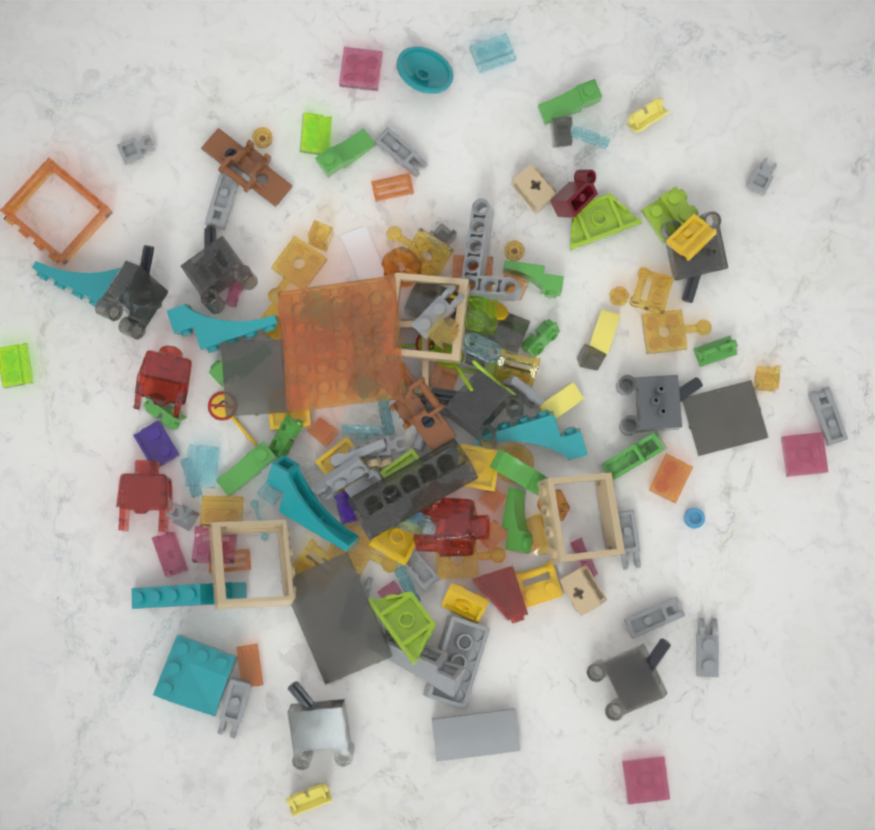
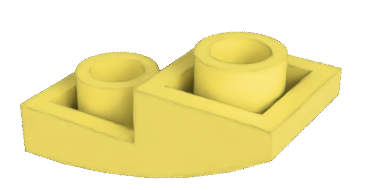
M601 309L589 350L609 354L620 321V314Z
M571 382L556 394L548 397L541 406L537 407L540 411L547 409L549 412L553 411L556 419L584 398L574 382Z

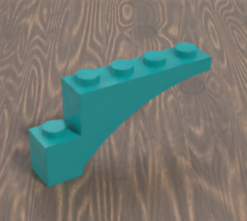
M37 261L32 266V269L37 272L36 276L40 279L54 281L53 285L62 290H65V288L71 290V294L81 300L83 297L90 300L89 304L98 309L101 306L107 309L117 291L127 297L130 294L137 297L140 292L125 288V286L138 277L139 272L138 268L128 263L117 269L93 273L63 271Z
M187 304L167 310L174 334L185 337L193 334L194 330L200 349L208 351V353L220 350L219 346L225 344L227 346L239 343L238 339L244 337L246 340L258 336V332L265 331L267 333L274 331L276 326L281 324L279 317L275 315L250 321L219 320L192 310L191 306Z
M548 409L539 411L537 416L530 418L529 415L519 417L517 422H502L497 425V428H482L475 434L477 446L492 442L519 441L550 448L566 456L568 461L588 455L580 428L569 427L564 429L563 433H560L554 412H549Z
M282 455L271 464L267 483L283 492L279 508L280 513L346 552L358 543L359 536L340 523L317 499L300 470L299 463Z
M246 582L225 583L226 599L247 598ZM213 583L131 588L132 609L215 605Z

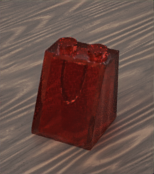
M513 566L471 579L472 584L489 600V603L505 621L511 620V623L525 620L524 616L528 615V611Z

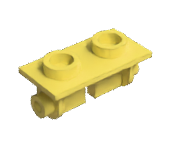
M655 98L644 105L646 112H644L643 108H640L630 114L629 118H627L629 123L627 127L638 133L645 130L647 126L655 121L662 119L663 116L669 113L667 109L662 107L664 105L663 100Z
M319 783L308 788L306 793L300 791L293 795L290 794L286 798V802L290 806L292 817L332 802L328 784Z

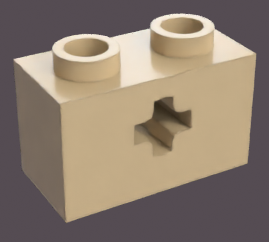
M530 164L512 179L511 185L537 214L551 203L550 200L556 195V190L551 183H547L542 178V172Z
M586 564L560 579L563 591L569 595L573 608L581 616L607 601L606 596Z

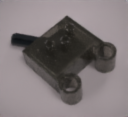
M150 245L143 246L140 266L127 260L124 262L104 296L95 305V312L111 321L119 320L123 311H125L128 316L120 320L119 331L136 340L144 336L146 327L156 311L162 307V302L169 292L150 275L154 247Z

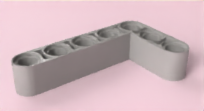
M479 198L474 201L471 209L461 279H469L470 285L476 284L474 289L469 290L470 298L516 301L521 297L522 289L514 278L485 276L494 210L486 199ZM482 208H487L485 212L479 213ZM484 226L481 232H476L479 227ZM481 245L480 250L474 251L476 246ZM479 265L476 270L471 271L472 266ZM496 285L494 290L487 291L489 286ZM515 286V290L513 292H507L509 287Z

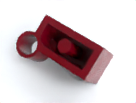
M576 170L574 182H568L550 200L557 217L575 218L598 195L594 186L596 181L594 170Z

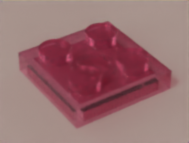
M344 47L339 87L378 91L383 51Z
M823 432L781 437L786 477L829 472Z
M664 756L622 761L628 805L670 800Z

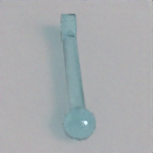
M252 500L250 505L255 510L257 520L262 521L258 509L259 501ZM262 533L261 539L263 541H267L269 539V535L267 533Z

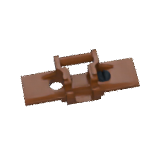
M218 128L201 147V150L221 164L218 169L220 173H225L243 187V191L246 193L254 190L274 207L293 188V185L268 167L271 156L267 153L264 156L254 149V143L251 140L246 142L244 148ZM236 166L251 178L249 182L232 170L231 167ZM265 175L268 178V182L260 184L257 182V178Z
M399 356L376 372L396 401L389 406L391 411L395 410L404 421L402 426L405 430L414 425L433 453L457 436L439 412L445 405L441 404L425 383L426 379L424 376L417 381ZM401 382L409 384L408 393L403 394L399 391V384ZM416 386L420 388L434 410L428 411L414 391Z

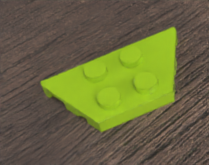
M611 193L595 198L575 218H572L569 249L572 251L642 224V220L630 213L629 209L624 204L619 203L617 198Z
M412 591L399 595H385L386 597L378 599L368 598L366 600L368 605L411 664L415 665L436 627L434 620Z

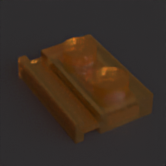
M665 454L648 491L675 504L693 466L669 454Z

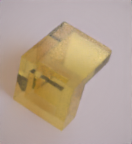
M757 366L755 368L754 390L768 392L778 390L781 366Z

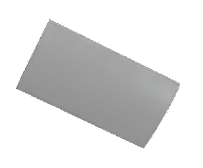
M450 615L447 616L437 649L447 653V662L465 667V672L453 697L429 683L426 684L423 695L425 697L466 709L490 628Z
M514 708L432 719L437 762L520 751L516 711Z

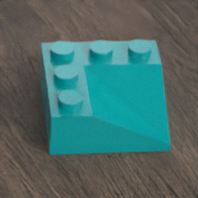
M176 635L153 695L169 702L216 716L239 657L184 635Z

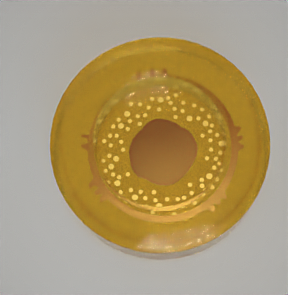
M260 127L253 132V142L257 147L267 148L271 145L273 137L269 129Z
M514 240L506 244L504 254L510 261H519L523 257L525 249L521 242Z

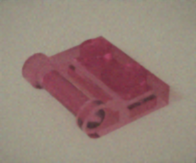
M195 526L192 562L211 563L210 541H202L203 536L209 537V528ZM238 534L221 535V537H230L229 541H222L223 563L234 564Z

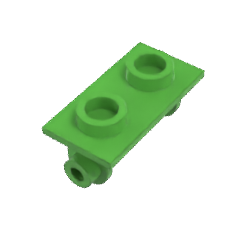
M550 319L544 320L535 329L539 336L536 337L531 333L522 342L521 349L524 352L528 351L532 360L537 355H540L551 341L557 338L560 330L556 322L553 323Z
M731 336L693 348L699 366L702 367L737 355L736 347H738L736 340H732Z
M153 394L145 398L147 400L143 405L145 411L156 419L163 414L160 422L171 430L174 429L176 431L180 427L178 422L187 418L179 408L171 406L161 395Z
M289 414L285 416L269 445V449L277 458L282 455H288L294 443V440L290 438H297L303 428V421L300 419L294 421Z

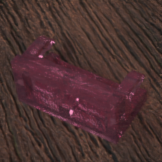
M169 531L164 535L151 538L165 577H172L189 570L175 532Z

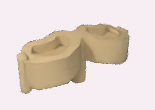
M377 456L376 459L365 460L369 470L375 468L376 471L384 469L394 462L392 457L381 461L380 456Z

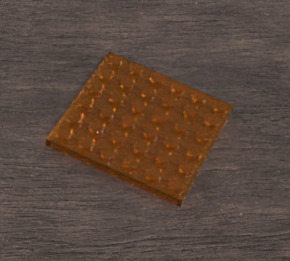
M394 275L277 292L285 412L291 413L405 399L397 288Z

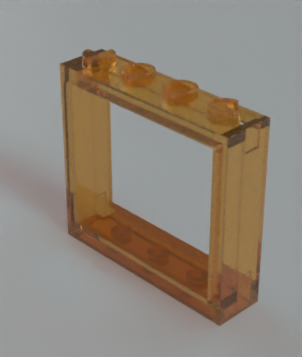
M49 157L0 210L5 215L3 219L11 226L16 224L20 228L18 230L20 234L26 239L30 236L35 240L33 244L39 250H47L50 253L48 257L56 264L60 261L64 266L113 213L105 203ZM53 173L99 211L61 254L15 216Z

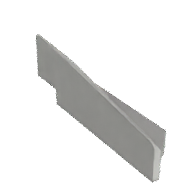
M387 630L382 635H375L372 632L367 634L368 648L449 696L453 697L465 672V667L447 662L446 652L426 644L416 664L412 665Z

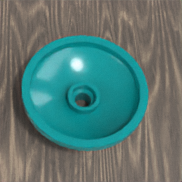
M414 46L404 49L398 56L396 62L397 71L402 80L414 90L426 94H438L450 87L453 81V70L448 61L436 51Z

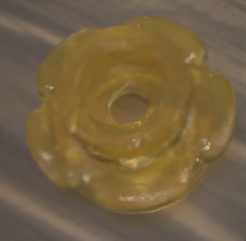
M621 286L612 289L609 293L610 301L614 305L623 306L629 299L628 291Z

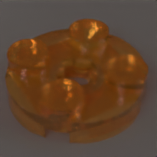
M403 246L392 249L383 257L382 267L385 272L383 275L389 283L391 278L395 277V272L421 275L422 261L418 259L414 252ZM398 263L403 264L405 270L401 272ZM402 281L401 287H409L415 282Z

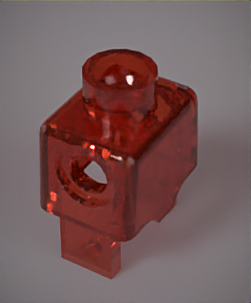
M167 345L161 347L159 352L148 350L145 353L137 374L133 409L140 410L142 399L146 397L154 405L165 406L166 404L174 403L173 417L179 418L181 407L186 404L192 361L184 358L180 349Z
M135 460L134 473H123L120 475L116 507L120 508L119 531L129 532L130 510H134L135 514H147L150 510H158V532L168 533L169 517L166 514L169 511H173L172 479L165 474H159V461Z
M441 497L440 503L420 502L419 509L423 520H431L435 525L434 534H414L413 541L417 552H438L440 557L471 556L475 550L476 540L489 539V516L478 515L472 499Z

